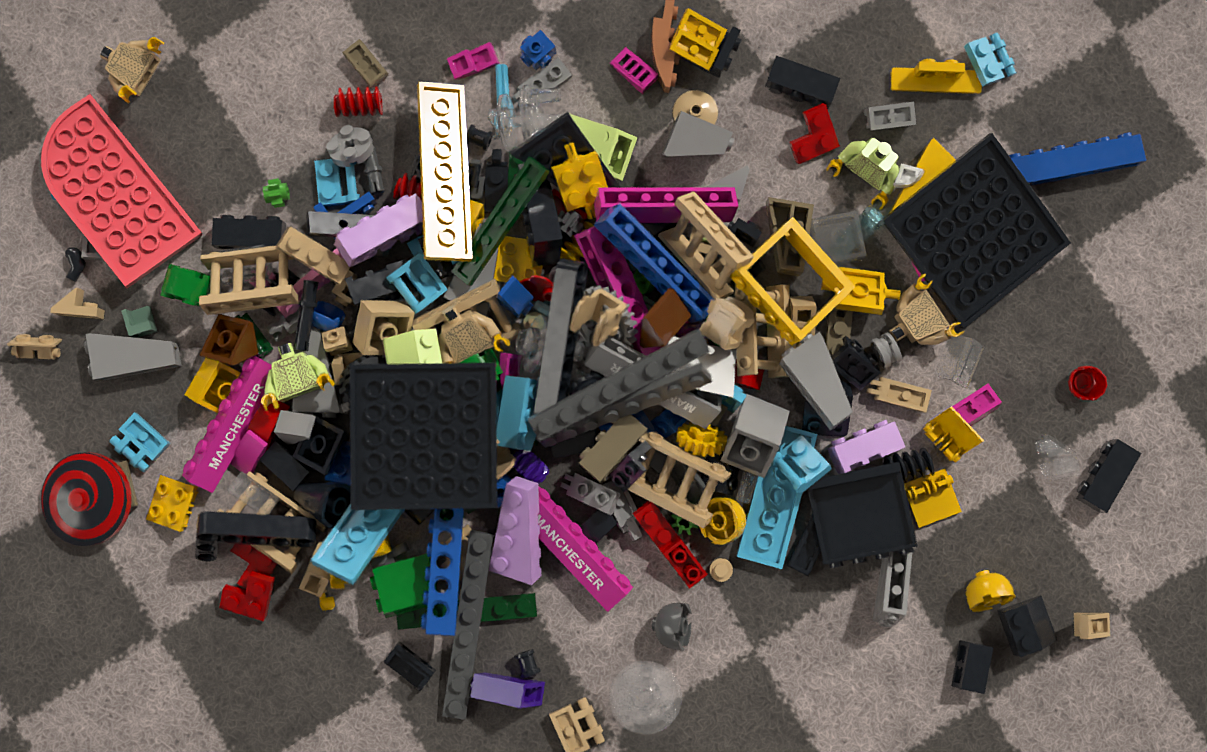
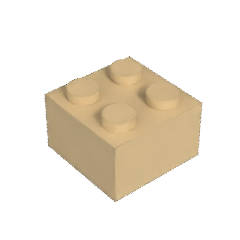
M361 300L352 343L363 355H385L383 339L411 331L415 313L404 301Z

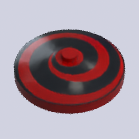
M92 452L69 455L56 463L45 478L41 491L43 516L55 535L67 543L77 546H90L108 541L122 529L130 513L131 489L128 479L120 466L107 456Z

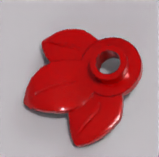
M533 275L520 281L533 296V301L551 302L554 282L538 275Z

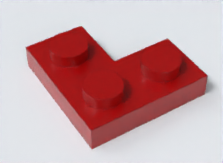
M824 103L802 112L809 133L789 142L797 164L806 162L840 146L827 106Z
M234 544L230 552L249 563L237 582L238 585L245 589L247 588L248 578L252 571L271 576L278 565L252 545Z
M252 571L248 578L246 590L226 584L222 590L219 608L264 621L267 617L275 578Z

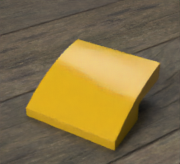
M687 8L677 27L669 50L709 71L719 52L718 48L727 29Z

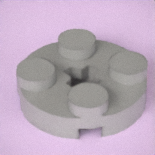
M346 125L327 143L326 148L336 165L350 167V163L357 161L360 164L368 159L373 152L374 146L367 130Z

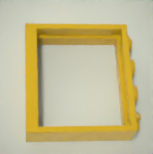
M794 217L785 222L752 253L754 258L751 263L735 269L730 275V278L737 284L736 287L747 295L749 302L764 314L765 320L773 325L780 332L781 338H785L791 346L801 341L855 288L853 283ZM782 236L790 242L836 294L801 329L794 324L747 271Z

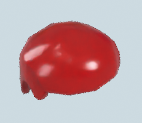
M1079 366L1070 373L1068 379L1069 391L1081 400H1097L1104 395L1108 386L1106 376L1101 370L1092 366Z

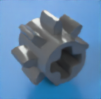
M574 210L567 213L563 211L559 213L558 220L562 235L570 238L573 234L581 233L584 229V225L581 223L583 220L581 215Z

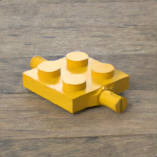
M574 143L566 144L564 147L568 159L562 164L551 167L565 210L569 212L585 207L587 218L593 219L592 216L596 217L593 204L598 188H608L598 154L594 151L586 155H577Z
M839 267L855 288L836 305V309L882 315L885 298L900 299V290L887 289L884 282L885 273ZM822 280L821 290L832 291V289L824 282V280Z

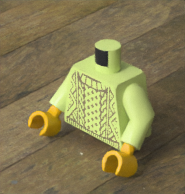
M871 138L867 142L853 141L838 155L839 159L830 161L826 171L830 167H835L837 171L833 177H836L842 169V164L845 163L847 168L877 190H882L871 201L873 205L877 199L882 202L880 210L888 203L887 195H891L895 188L894 182L899 173V167L896 164L898 155L891 151V146L888 143H880L875 138Z
M287 343L278 347L282 359L273 362L272 369L268 371L265 395L262 397L261 402L265 410H268L267 406L273 403L276 409L279 407L276 398L278 401L285 402L320 388L325 391L324 385L329 382L332 386L335 383L330 378L324 363L313 355H307L304 352L295 354L292 344Z

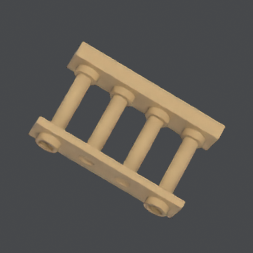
M695 192L678 197L674 205L682 212V215L676 227L659 233L658 237L715 300L716 298H725L732 295L734 291L726 283L733 270L751 263L754 256ZM689 221L697 229L691 242L682 234ZM703 237L712 245L705 258L697 251ZM718 253L727 262L720 275L712 267Z
M276 246L222 253L211 252L207 255H200V260L208 270H211L210 294L199 296L200 307L207 315L298 304V294L292 285H288V260H293L294 258L277 249ZM279 261V285L265 288L266 263ZM256 264V288L243 291V266ZM233 267V291L220 294V269Z
M496 279L413 319L412 323L414 330L434 329L436 324L442 321L444 323L447 322L442 314L446 308L454 305L459 313L466 310L478 313L476 304L485 300V302L490 304L503 329L500 331L502 333L501 337L512 341L521 333L519 322L513 325L510 324L496 298L500 291Z
M735 283V298L749 305L755 311L756 319L751 327L745 330L741 343L737 347V376L758 374V369H767L768 378L789 377L780 366V362L783 358L782 354L791 348V344L785 338H781L780 332L765 320L764 314L756 313V307L749 302L747 295L738 289ZM782 284L766 287L768 295L790 318L789 285ZM757 323H767V337L757 336ZM757 346L768 347V360L757 359Z
M648 432L641 436L639 441L643 443L646 440L652 447L646 453L648 458L642 463L646 470L650 465L655 450L668 455L657 483L653 484L647 481L645 472L628 490L702 528L706 527L714 515L708 512L707 506L718 481L725 482L731 473L726 471V468L720 464H712L663 440V437L658 433ZM678 460L689 467L678 493L673 494L667 491L665 486L674 464ZM698 470L710 477L699 503L694 505L687 501L686 496Z
M250 471L246 474L248 480L252 483L231 510L226 511L240 513L258 489L261 488L271 496L257 514L268 515L279 501L289 508L285 516H297L298 514L301 517L313 518L317 521V528L320 531L324 532L326 526L311 514L268 485V480L258 472L255 475ZM252 545L291 574L298 567L294 560L301 547H289L287 551L284 550L282 553L275 548L276 546Z

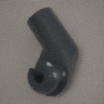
M70 247L65 251V256L71 265L66 277L77 282L86 266V262L81 257L82 252L78 248Z

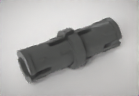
M374 147L370 157L364 161L366 167L364 173L368 176L370 193L372 195L378 194V191L380 193L385 192L381 177L383 171L382 167L379 166L376 147Z

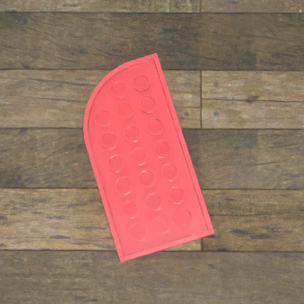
M91 94L69 107L52 124L44 140L41 154V167L46 185L59 205L126 288L132 286L203 235Z

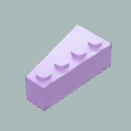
M416 193L410 197L408 195L401 197L396 201L397 204L391 207L388 205L377 211L375 216L371 218L366 216L359 220L357 225L351 229L346 227L337 233L334 245L349 267L373 257L377 253V249L386 251L397 240L403 243L409 240L410 236L414 233L417 236L423 233L422 201Z
M516 476L506 484L488 570L530 585L541 577V568H539L541 548H539L538 538L540 534V525H538V483Z

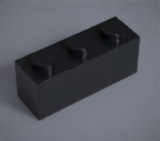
M776 55L765 87H768L769 91L774 94L785 93L790 95V98L794 101L803 102L804 100L810 102L813 107L824 103L827 109H829L841 78Z
M220 215V218H213L211 245L216 249L233 250L276 246L286 230V223L277 216H266V219H257V216L245 215L243 219H234L235 216Z
M1119 439L1106 441L1100 449L1102 454L1099 460L1091 464L1088 470L1090 473L1088 479L1082 481L1077 489L1079 494L1076 499L1099 513H1108L1142 454Z

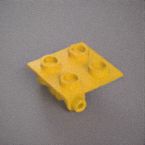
M506 236L498 248L494 279L507 283L512 276L519 282L533 275L541 276L542 266L532 267L527 240Z
M952 406L926 423V426L923 428L924 434L932 442L938 438L934 443L935 446L940 442L943 443L939 448L940 451L947 447L943 453L949 461L953 460L954 463L959 461L963 454L984 441Z
M945 468L934 472V476L928 474L925 478L920 477L904 483L906 496L918 528L962 512L952 487L954 483L953 478L947 474Z
M160 475L146 520L179 532L184 531V528L188 526L187 523L190 517L187 513L192 514V511L188 509L189 507H194L190 503L195 502L196 495L199 493L197 491L198 486Z

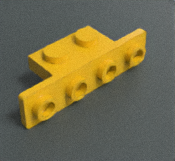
M923 59L919 61L915 68L894 67L891 70L892 91L980 94L982 92V85L975 70H965V63H958L957 60L935 62L934 59Z

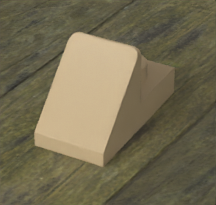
M77 287L51 307L50 313L59 316L104 319L105 310L98 308V304L83 302L84 290Z
M1074 613V636H1079L1080 639L1109 637V613Z

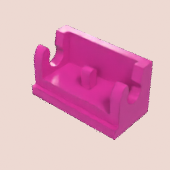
M986 384L952 407L972 426L997 410L1002 401L991 386Z

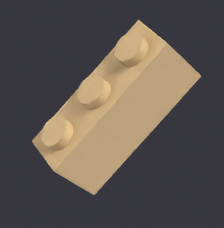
M291 226L287 227L276 245L277 249L335 284L342 282L350 268L342 257Z

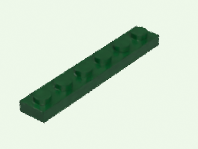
M528 157L472 240L473 259L470 262L458 261L451 271L469 286L474 284L550 171L534 158Z
M535 593L484 598L481 622L537 617ZM458 600V604H457V615H458V608H459V602H460V600ZM437 604L433 608V614L436 617H443L447 612L444 604ZM428 607L396 615L397 630L421 628L422 615H427Z

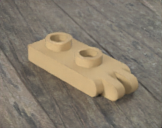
M879 377V381L872 380L869 383L870 385L877 386L876 390L867 388L866 391L868 394L875 395L874 400L922 413L927 412L932 390Z

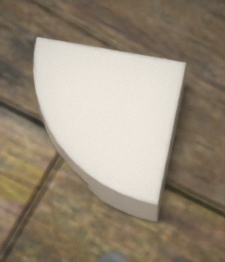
M901 164L894 187L906 188L914 185L921 179L924 170Z

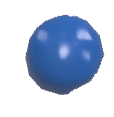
M318 301L317 308L314 309L312 325L321 331L336 329L341 326L346 314L339 307L331 303Z

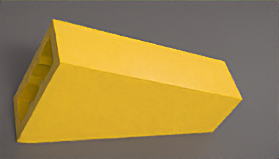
M934 138L925 146L914 166L924 170L923 176L914 185L902 188L890 212L956 160Z

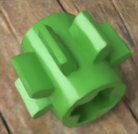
M279 178L268 180L269 185L263 187L265 202L271 203L274 208L285 206L284 201L290 200L287 183H281Z
M671 514L675 518V523H672L671 527L677 526L679 528L677 534L680 535L683 530H686L687 534L691 535L690 529L692 527L698 528L696 524L690 521L688 522V527L679 525L678 522L682 520L681 517Z

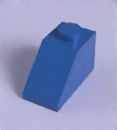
M514 276L508 280L497 295L500 305L517 318L521 314L526 316L534 306L531 303L533 296Z

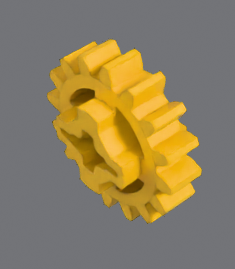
M689 422V425L683 424L682 427H678L676 442L679 443V447H685V452L692 451L693 455L705 457L706 454H709L711 457H714L715 453L721 455L722 451H724L727 436L724 435V431H718L717 426L710 427V424L704 429L699 425Z

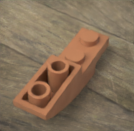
M675 0L665 1L663 19L654 17L652 28L653 62L659 82L665 93H669L670 86L675 87L677 73L672 72L673 66L678 65L680 57L677 53L669 50L675 28H671V22L677 19L678 7L674 6Z

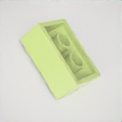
M436 329L413 330L383 339L387 364L442 363Z

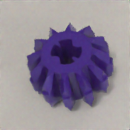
M519 450L513 455L516 461L512 468L524 479L538 484L546 479L549 469L534 453L527 450Z

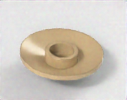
M692 90L682 94L676 100L673 108L674 121L680 111L712 124L716 123L718 117L716 102L709 94L703 91ZM698 107L700 112L695 114L692 112V108Z

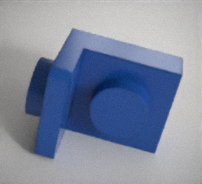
M665 408L650 422L658 434L667 438L674 434L678 427H681L687 419Z

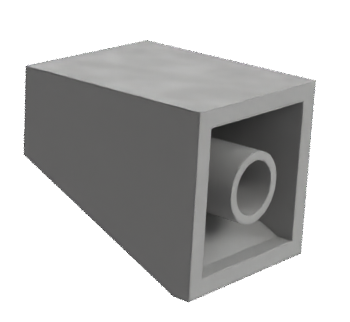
M680 111L661 155L665 157L721 155L725 151H730L734 142V138H731L733 132Z
M746 394L747 396L738 411L720 461L765 478L780 447L790 411Z

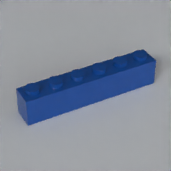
M1131 132L1120 134L1116 139L1111 140L1109 137H1102L1096 139L1095 143L1090 144L1087 141H1080L1074 143L1073 147L1065 148V145L1052 147L1051 151L1043 152V149H1037L1025 156H1021L1020 153L1009 155L1030 186L1139 166L1146 161L1141 134L1132 135Z

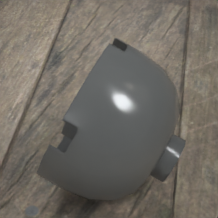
M669 603L659 610L657 617L653 618L652 630L655 631L660 644L669 649L681 651L685 650L683 646H688L692 622L688 625L687 613L692 614L689 604Z

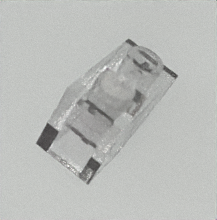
M1049 434L1037 436L1038 441L1035 442L1037 453L1041 454L1043 463H1041L1040 469L1047 481L1081 475L1075 451Z

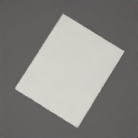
M673 337V338L668 342V344H670V343H672V342L678 340L679 338H678V337ZM707 344L710 352L665 375L668 376L701 362L711 374L712 382L697 388V390L733 397L736 351L731 349L724 350L721 347Z

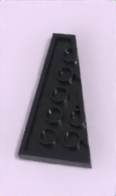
M567 111L511 150L510 154L524 163L528 157L534 158L550 171L546 178L558 187L551 167L562 164L568 159L564 146L574 143L577 155H586L594 152L595 149ZM599 157L608 188H621Z

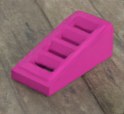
M627 47L610 62L641 94L658 79V74ZM627 55L629 59L622 66L618 64ZM634 62L635 65L627 71L626 68ZM640 67L642 70L634 77L632 74ZM646 73L648 76L640 82L639 79Z

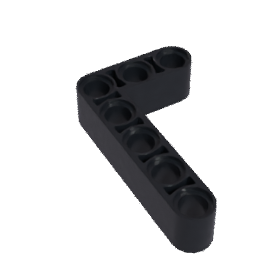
M204 511L198 514L195 558L205 562L216 560L218 543L301 548L313 547L316 544L317 521L309 517Z

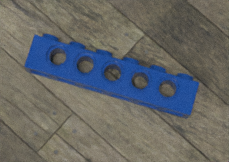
M620 203L608 208L594 226L662 295L670 287L675 290L691 314V317L688 319L690 323L704 320L709 314L707 310L711 299H715Z
M464 508L450 509L454 515L449 521H443L440 518V513L444 509H433L435 510L434 519L429 520V533H433L432 543L428 542L427 557H431V567L426 566L425 581H429V591L424 590L423 605H428L427 615H422V629H426L427 635L455 636ZM444 532L452 536L451 542L447 545H442L438 541L439 535ZM441 556H446L450 559V565L446 569L437 567V560ZM439 580L448 582V590L444 593H438L435 590V584ZM437 604H444L447 608V612L443 617H436L433 614V608Z

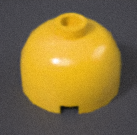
M718 497L711 499L707 509L708 512L714 515L706 527H700L702 534L705 538L708 537L712 540L713 544L718 545L728 544L737 540L743 534L746 526L744 509L737 501L731 498Z
M989 570L976 573V578L970 581L966 589L967 602L972 612L993 609L990 606L999 603L1003 606L1016 598L1009 580L998 573H989Z

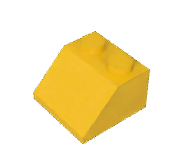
M205 358L184 395L194 402L218 413L220 403L227 398L231 391V384L240 376L241 372L225 363Z

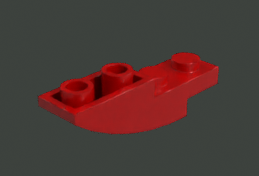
M646 502L632 513L689 589L708 575L653 502Z

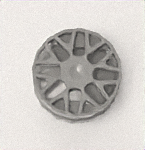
M887 332L881 335L880 339L874 338L870 341L871 349L876 354L879 364L883 369L890 367L893 362L898 363L902 361L900 349L890 333Z

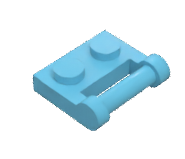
M332 159L315 161L319 203L321 202L324 206L350 204L360 198L356 188L354 169L356 162L350 163V167H345L348 195L342 196L339 171L341 166L336 165Z
M421 253L416 254L386 277L390 283L392 282L415 314L448 290L428 262L424 260ZM405 273L424 299L420 302L417 301L400 278L402 274Z
M802 435L783 450L777 452L772 461V465L781 470L792 482L793 488L798 493L804 492L832 469L830 464ZM790 458L806 476L800 478L785 461Z

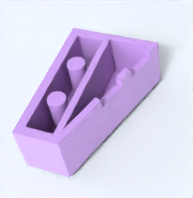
M887 420L876 423L874 424L875 429L869 432L865 428L852 433L854 438L845 441L844 437L832 441V447L827 448L837 474L846 473L853 468L865 465L875 459L905 448L895 421L888 423Z

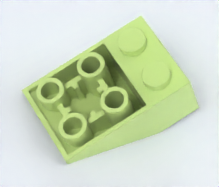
M570 114L616 181H623L637 137L619 129Z

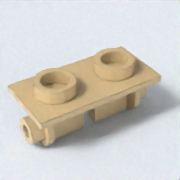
M20 334L7 343V345L13 346L11 354L16 356V358L33 359L35 358L34 350H36L38 359L54 360L56 357H60L61 352L59 348H56V345L62 339H55L52 335L31 338L29 334Z

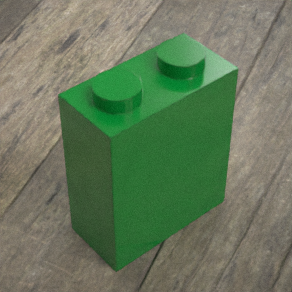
M427 554L372 569L374 576L370 577L373 591L378 590L379 599H375L379 613L383 612L385 618L428 607V605H423L424 590L429 591V581H425L426 566L431 567Z

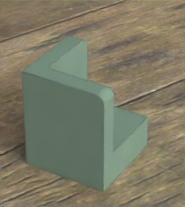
M149 306L133 311L128 309L121 310L130 337L140 338L158 332Z

